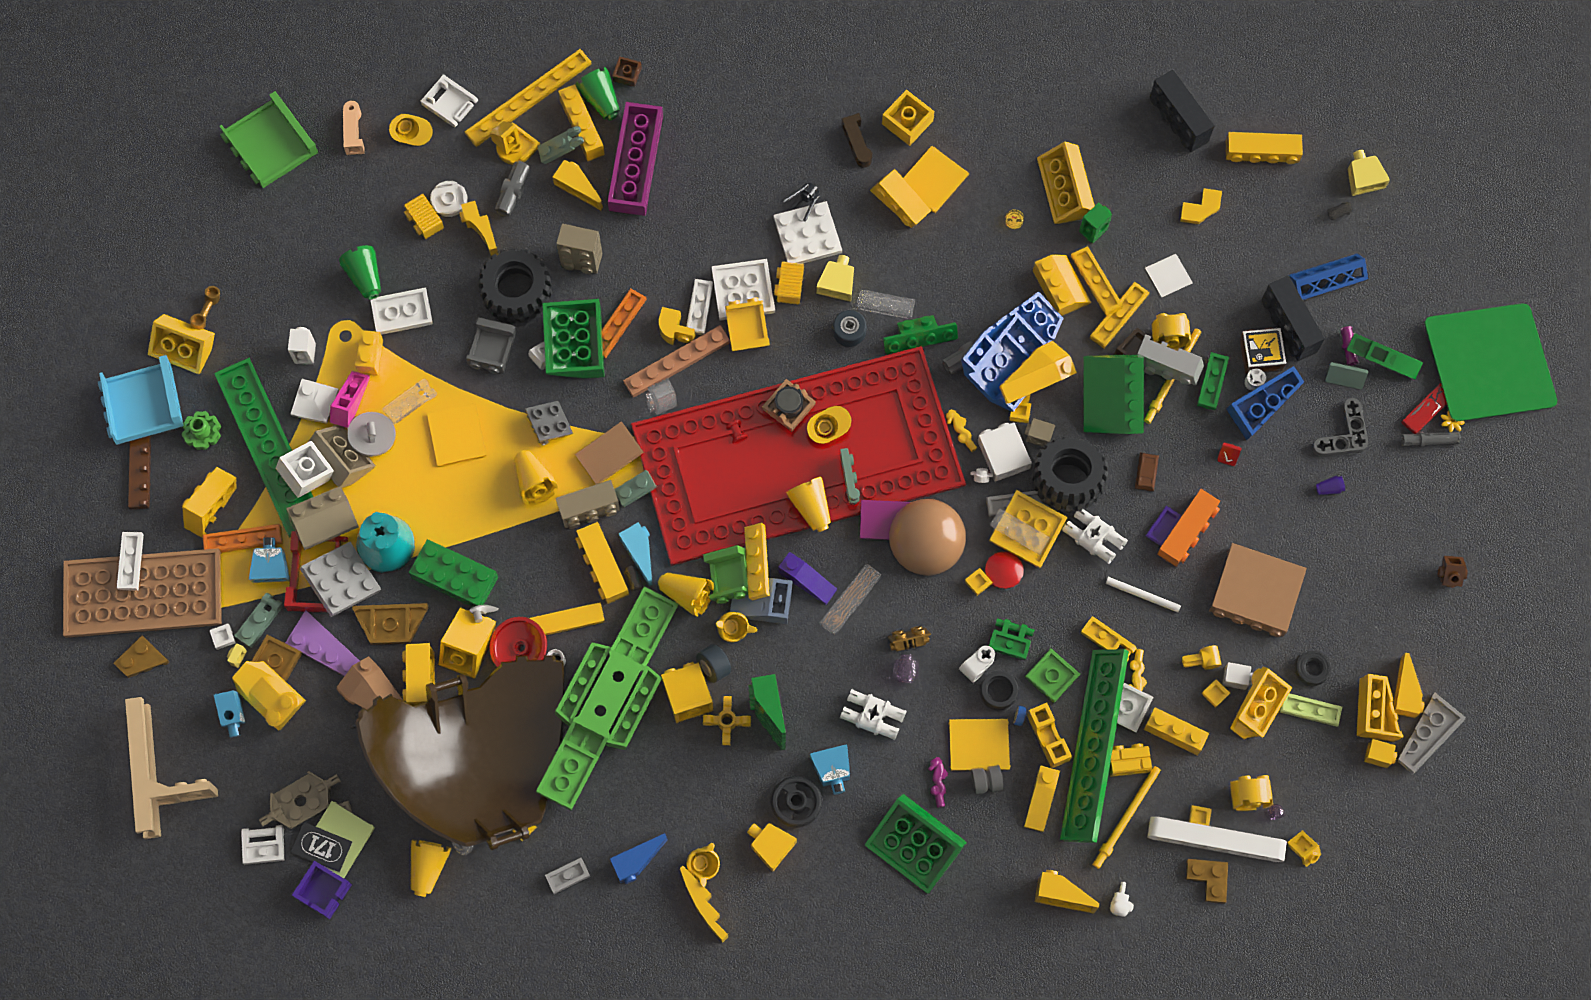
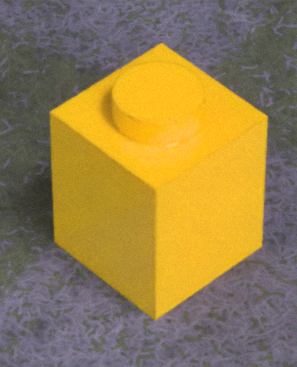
M1372 739L1368 743L1364 762L1388 768L1391 764L1395 763L1397 752L1394 751L1396 746Z

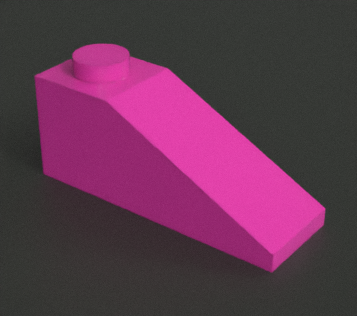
M355 371L350 373L330 406V423L346 428L349 427L370 379L369 375Z

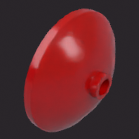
M513 617L502 622L495 629L490 641V655L497 667L501 665V662L516 661V656L527 655L529 660H543L547 650V639L543 629L538 623L526 617ZM522 645H525L524 651H520Z

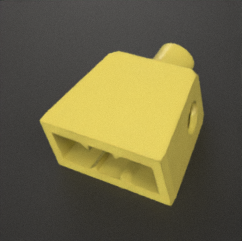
M1364 150L1354 152L1355 160L1348 167L1352 196L1386 188L1390 179L1376 156L1366 158Z
M839 255L837 263L832 261L827 263L817 284L816 294L851 302L854 267L848 265L849 257Z

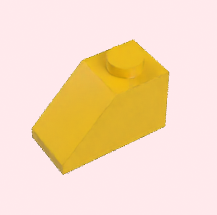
M502 121L500 124H496L490 132L492 141L506 155L520 144L517 127L512 123Z

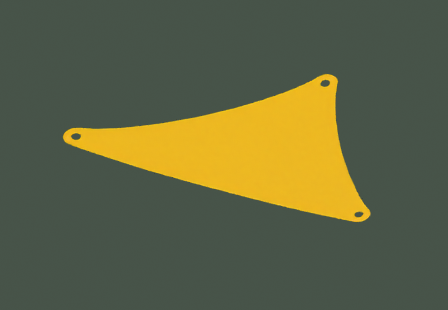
M350 320L340 321L330 329L325 355L316 383L338 388L340 391L352 371L358 372L356 359L362 328L355 322ZM344 330H348L352 334V338L348 342H343L339 338L340 333ZM382 346L378 375H369L370 379L355 417L366 412L381 413L392 421L396 437L393 446L387 452L379 456H368L376 465L374 469L354 484L342 487L357 521L358 528L340 536L348 537V542H351L357 551L356 540L363 521L374 512L386 513L402 519L409 525L415 540V550L412 557H416L419 555L427 539L446 548L559 511L556 502L557 497L596 485L575 454L604 433L570 426L573 434L550 439L548 444L542 445L538 442L537 435L534 433L526 413L504 407L459 389L424 372ZM475 403L486 456L438 467L427 413ZM330 417L327 423L301 418L289 444L292 451L308 443L315 431L333 427L336 424L330 423ZM522 450L531 451L557 483L558 488L554 489L555 494L544 502L535 504L532 501L529 502L530 504H526L520 496L514 458ZM640 456L605 481L611 480L614 489L642 473L644 469ZM330 478L328 482L313 489L311 492L313 497L338 486ZM265 487L257 503L239 529L280 524L283 544L275 545V548H282L285 551L290 577L293 555L290 551L291 537L289 538ZM323 542L306 550L302 546L300 568L302 565L334 550L335 542ZM256 548L221 553V608L262 599L266 593L272 596L285 593L286 587L290 585V581L251 582L249 580L253 550ZM299 570L298 589L310 587L307 579Z

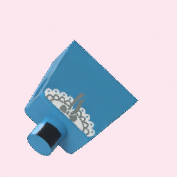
M263 538V548L253 550L249 580L251 582L290 581L285 551L282 548H275V538Z
M232 690L215 694L214 698L221 726L228 727L230 738L241 736L240 724H244L245 719L240 693ZM234 713V717L230 720V714Z
M847 744L811 753L810 760L822 786L831 785L834 795L845 792L843 781L850 779Z

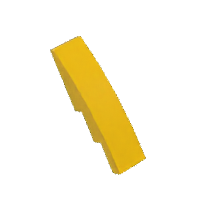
M682 866L680 871L696 909L708 927L723 943L728 938V934L715 922L720 915L707 902L711 898V893L705 887H702L700 882Z

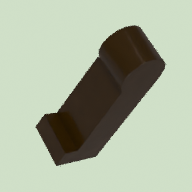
M857 113L842 118L841 126L857 165L862 168L869 167L872 162V152L866 147L859 129L861 127L860 114Z

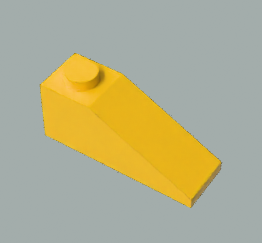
M564 160L553 176L554 185L602 210L601 198L580 167L572 161Z
M1405 653L1400 660L1393 707L1398 715L1416 718L1424 709L1423 694L1410 654Z
M1040 766L1024 827L1044 832L1060 773L1059 770Z

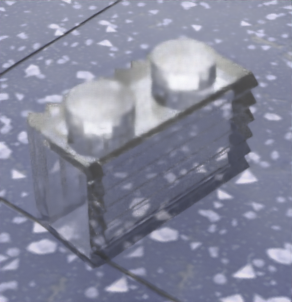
M666 378L662 382L648 387L646 398L651 412L655 411L656 415H659L677 406L676 393L669 379Z

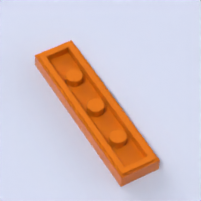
M631 288L602 329L604 358H607L647 300L645 296Z
M274 524L204 534V550L219 548L221 553L263 547V538L266 537L275 538V545L283 544L281 525Z

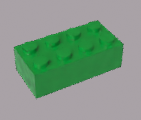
M428 539L409 571L412 579L471 607L485 604L498 579L496 571Z

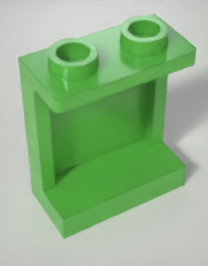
M736 545L703 554L704 562L710 564L711 579L714 583L713 594L709 595L710 600L717 602V604H724L729 599H743L745 595H748L745 548Z

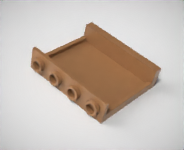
M1232 543L1227 554L1228 557L1213 604L1209 611L1213 612L1217 617L1230 618L1237 624L1245 623L1251 625L1252 629L1265 630L1272 636L1284 637L1288 631L1307 568Z

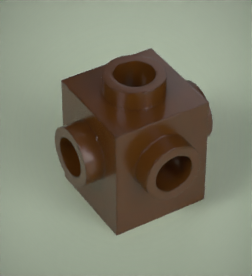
M1443 556L1442 566L1438 567V578L1441 579L1442 585L1451 588L1456 586L1462 587L1463 580L1467 579L1468 574L1463 557Z

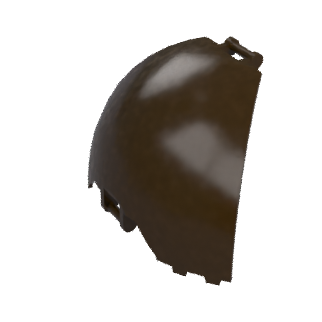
M527 655L516 656V661L501 662V665L477 688L468 689L467 678L464 674L457 675V678L444 682L426 684L427 701L412 706L393 697L392 694L383 699L379 695L373 700V705L369 709L363 708L358 712V719L355 721L358 738L365 759L374 776L385 792L403 811L433 833L465 847L487 842L490 850H494L500 845L515 840L528 839V828L541 823L549 799L537 794L536 790L560 747L563 721L555 715V711L564 696L563 661L556 660L555 656L544 655L543 660H529ZM457 686L458 696L438 701V691ZM512 830H516V831H517V832H514V833H511V834H508V835H505V836L496 838L497 835H500V834H503V833H506V832H509V831H512Z

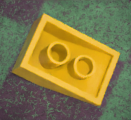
M1046 870V872L1041 873L1038 879L1035 902L1093 914L1099 908L1097 901L1064 876L1058 875L1057 871Z

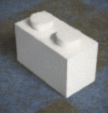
M304 327L290 329L288 351L294 363L313 365L316 343L310 330Z

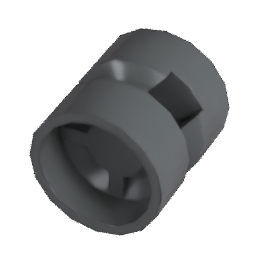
M999 765L988 766L986 771L983 768L971 769L975 795L984 794L988 789L992 792L1003 790V778Z

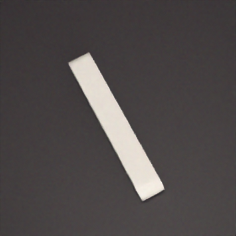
M1150 817L1147 836L1153 840L1273 862H1284L1287 841L1162 817Z

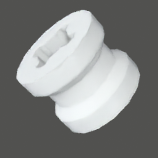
M1260 369L1250 370L1245 378L1247 389L1253 391L1262 386L1266 381L1265 373Z

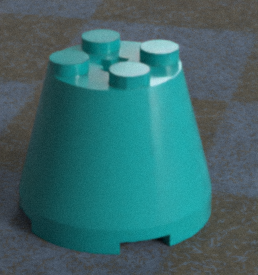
M374 512L363 521L357 536L356 548L360 558L368 568L384 573L396 569L399 570L410 561L415 550V540L411 528L405 521L386 513Z

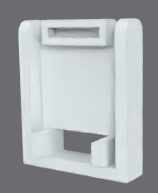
M443 75L424 96L421 104L451 126L456 127L458 125L456 121L461 122L474 105L470 101L476 104L478 99ZM441 87L444 88L446 91L435 103L433 97Z

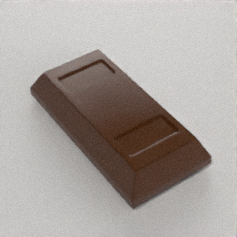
M1140 452L1135 489L1154 492L1159 455Z

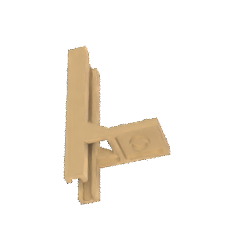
M142 697L125 699L135 831L137 834L143 832L144 839L161 837L160 805L218 797V789L206 779L196 780L193 784L179 782L173 787H167L158 783L156 779L151 706L144 704Z

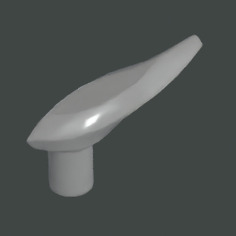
M478 605L469 611L473 614L475 622L480 623L483 621L481 614L494 612L499 608L490 605Z

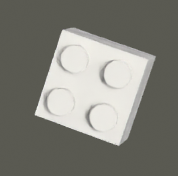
M312 441L280 457L276 466L277 471L297 498L328 482L334 471Z

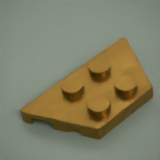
M428 603L352 606V609L371 645L410 644L428 610Z

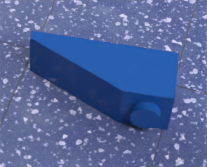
M665 833L610 858L620 883L625 882V884H629L636 880V876L640 875L666 843L667 837Z

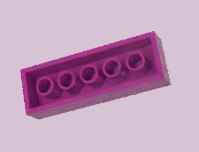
M626 102L608 197L609 211L646 216L663 120L661 106Z

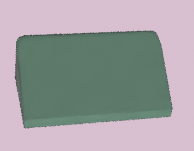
M1332 362L1327 369L1325 381L1362 389L1368 370Z

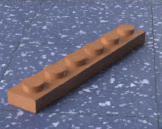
M720 325L626 378L623 382L634 398L730 343V339Z

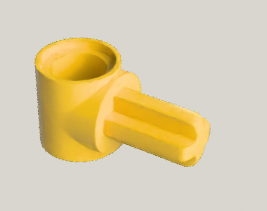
M1217 646L1204 647L1200 649L1199 654L1182 657V664L1185 668L1201 665L1204 669H1214L1222 666Z

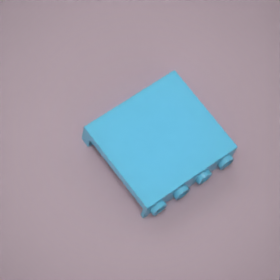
M167 355L159 357L160 364L107 379H105L103 373H99L101 381H98L100 391L103 392L101 402L103 407H106L104 418L109 423V427L106 429L109 438H113L116 445L184 426L172 366Z

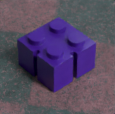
M314 861L292 896L330 920L339 906L337 900H343L352 884Z

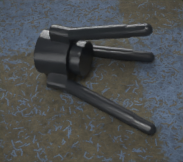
M805 183L800 189L782 200V203H785L801 193L800 198L787 211L793 210L802 201H812L803 219L804 222L807 221L816 201L820 198L818 196V188L812 183Z

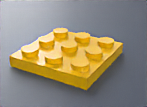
M1016 490L989 541L1041 568L1067 517Z

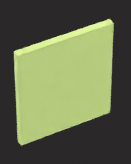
M331 801L316 827L352 841V845L340 872L328 867L326 868L345 878L375 829L372 824L367 823Z

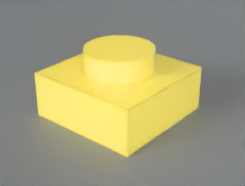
M236 643L235 647L230 649L227 661L231 666L239 668L247 650Z

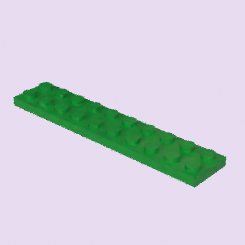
M247 358L214 374L290 538L294 529L289 521L286 508L313 498V494L310 491L297 498L276 469L279 458L291 452L292 449L250 358Z
M1125 649L1093 650L1060 837V840L1064 842L1097 843L1129 651Z

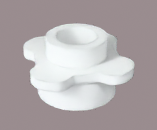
M978 468L976 472H971V475H974V481L979 483L989 482V477H993V474L988 473V469Z

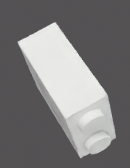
M1004 423L995 430L987 429L980 433L978 444L995 482L1030 469L1032 462L1015 423Z

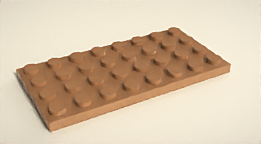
M219 548L143 554L141 556L138 591L117 589L120 556L64 561L63 636L65 638L222 625L221 551Z

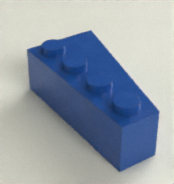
M1293 366L1233 402L1227 408V411L1245 439L1248 440L1304 381Z

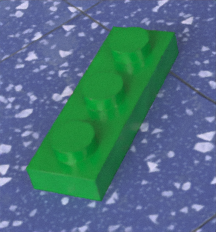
M1213 352L1210 353L1197 406L1216 410L1229 357Z

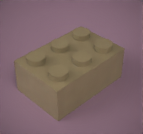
M562 224L557 240L561 266L567 270L576 269L581 270L585 274H597L602 258L599 231Z
M611 480L556 498L565 529H574L579 527L581 523H592L597 521L599 517L605 515L610 517L617 514V511H620Z

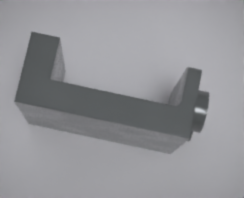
M478 317L475 338L470 354L466 356L467 364L473 369L479 370L483 368L493 374H498V372L504 373L516 336L515 326Z

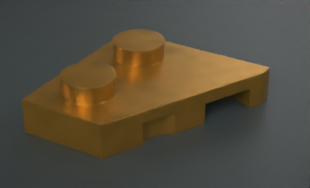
M143 636L114 662L128 678L136 676L140 672L150 671L156 666L169 663Z

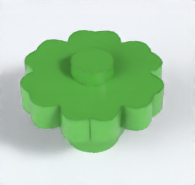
M206 411L196 412L194 417L188 416L183 423L184 426H182L184 428L182 437L187 445H193L196 450L208 449L209 444L215 445L221 437L219 433L221 429L220 423L215 416H210Z

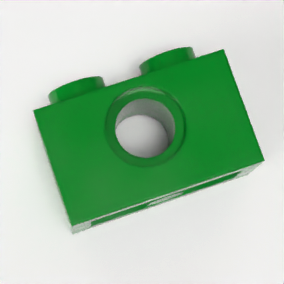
M1098 202L1083 216L1079 232L1093 244L1108 230L1112 217L1111 211Z

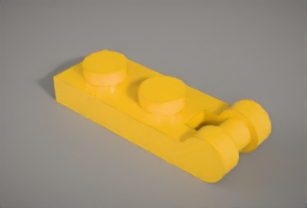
M1093 616L1081 631V634L1104 650L1118 649L1121 645L1125 650L1129 651V657L1137 649L1135 645Z

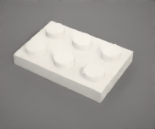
M426 288L380 296L371 300L376 332H380L381 335L433 324Z

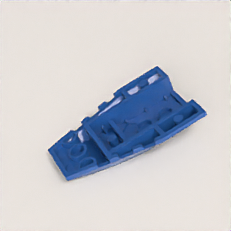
M1039 292L1035 293L981 333L961 359L964 375L990 402L1011 412L1015 411L1025 396L1006 404L999 386L1022 365L1024 360L1033 354L1032 352L1036 348L1055 339L1063 317Z

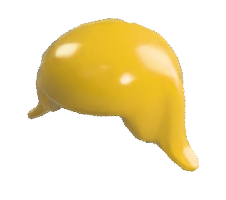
M738 612L725 613L716 623L720 637L727 642H737L743 639L746 634L757 632L756 627L749 625L747 618Z
M713 843L693 850L687 858V870L700 881L702 887L706 886V881L713 878L719 870L720 861L718 855L713 851Z

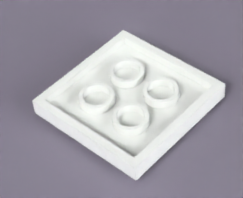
M827 201L815 204L806 222L803 219L809 206L774 215V221L787 262L803 264L842 253L841 244Z
M767 259L712 266L720 321L727 320L725 306H729L728 302L739 300L740 304L747 303V299L758 298V301L763 300L764 314L775 313Z

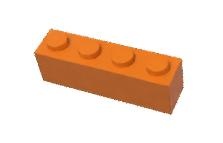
M1200 489L1159 549L1157 555L1176 567L1180 562L1184 563L1189 556V553H1187L1188 549L1196 546L1199 541L1197 536L1200 532L1204 533L1210 525L1207 522L1209 518H1215L1220 508H1218L1220 500Z

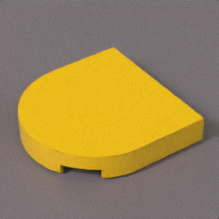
M516 124L514 125L517 127L520 144L507 155L496 145L499 158L511 165L515 161H527L540 145V142Z

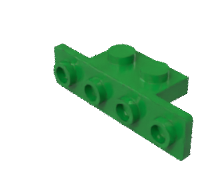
M934 315L905 320L897 323L900 334L884 337L883 342L885 354H891L920 346L958 339L957 324L954 322L938 326Z

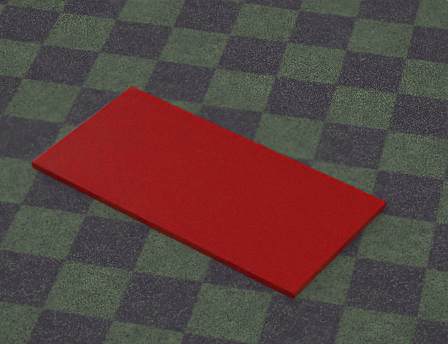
M922 346L790 381L792 384H798L801 390L805 389L808 396L816 401L813 408L792 432L762 409V406L781 384L631 423L635 441L644 452L640 455L643 469L649 472L657 488L650 491L670 565L673 566L702 558L703 554L732 546H746L744 527L758 523L765 525L766 540L811 528L789 499L786 492L818 477H821L823 480L831 522L860 515L861 500L908 502L966 486ZM833 406H840L846 409L851 416V426L845 434L824 444L817 443L810 438L807 425L814 415ZM735 420H741L742 427H740V431H744L748 438H742L733 443L731 435L733 432L726 429V426ZM833 429L828 435H818L821 437H829L832 434ZM848 448L849 454H853L854 465H851L852 472H856L857 483L854 484L855 488L860 491L859 502L855 505L849 503L840 458V449Z

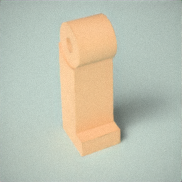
M348 101L343 106V138L346 155L365 154L363 141L359 139L358 120L361 117V111L358 103L355 101Z

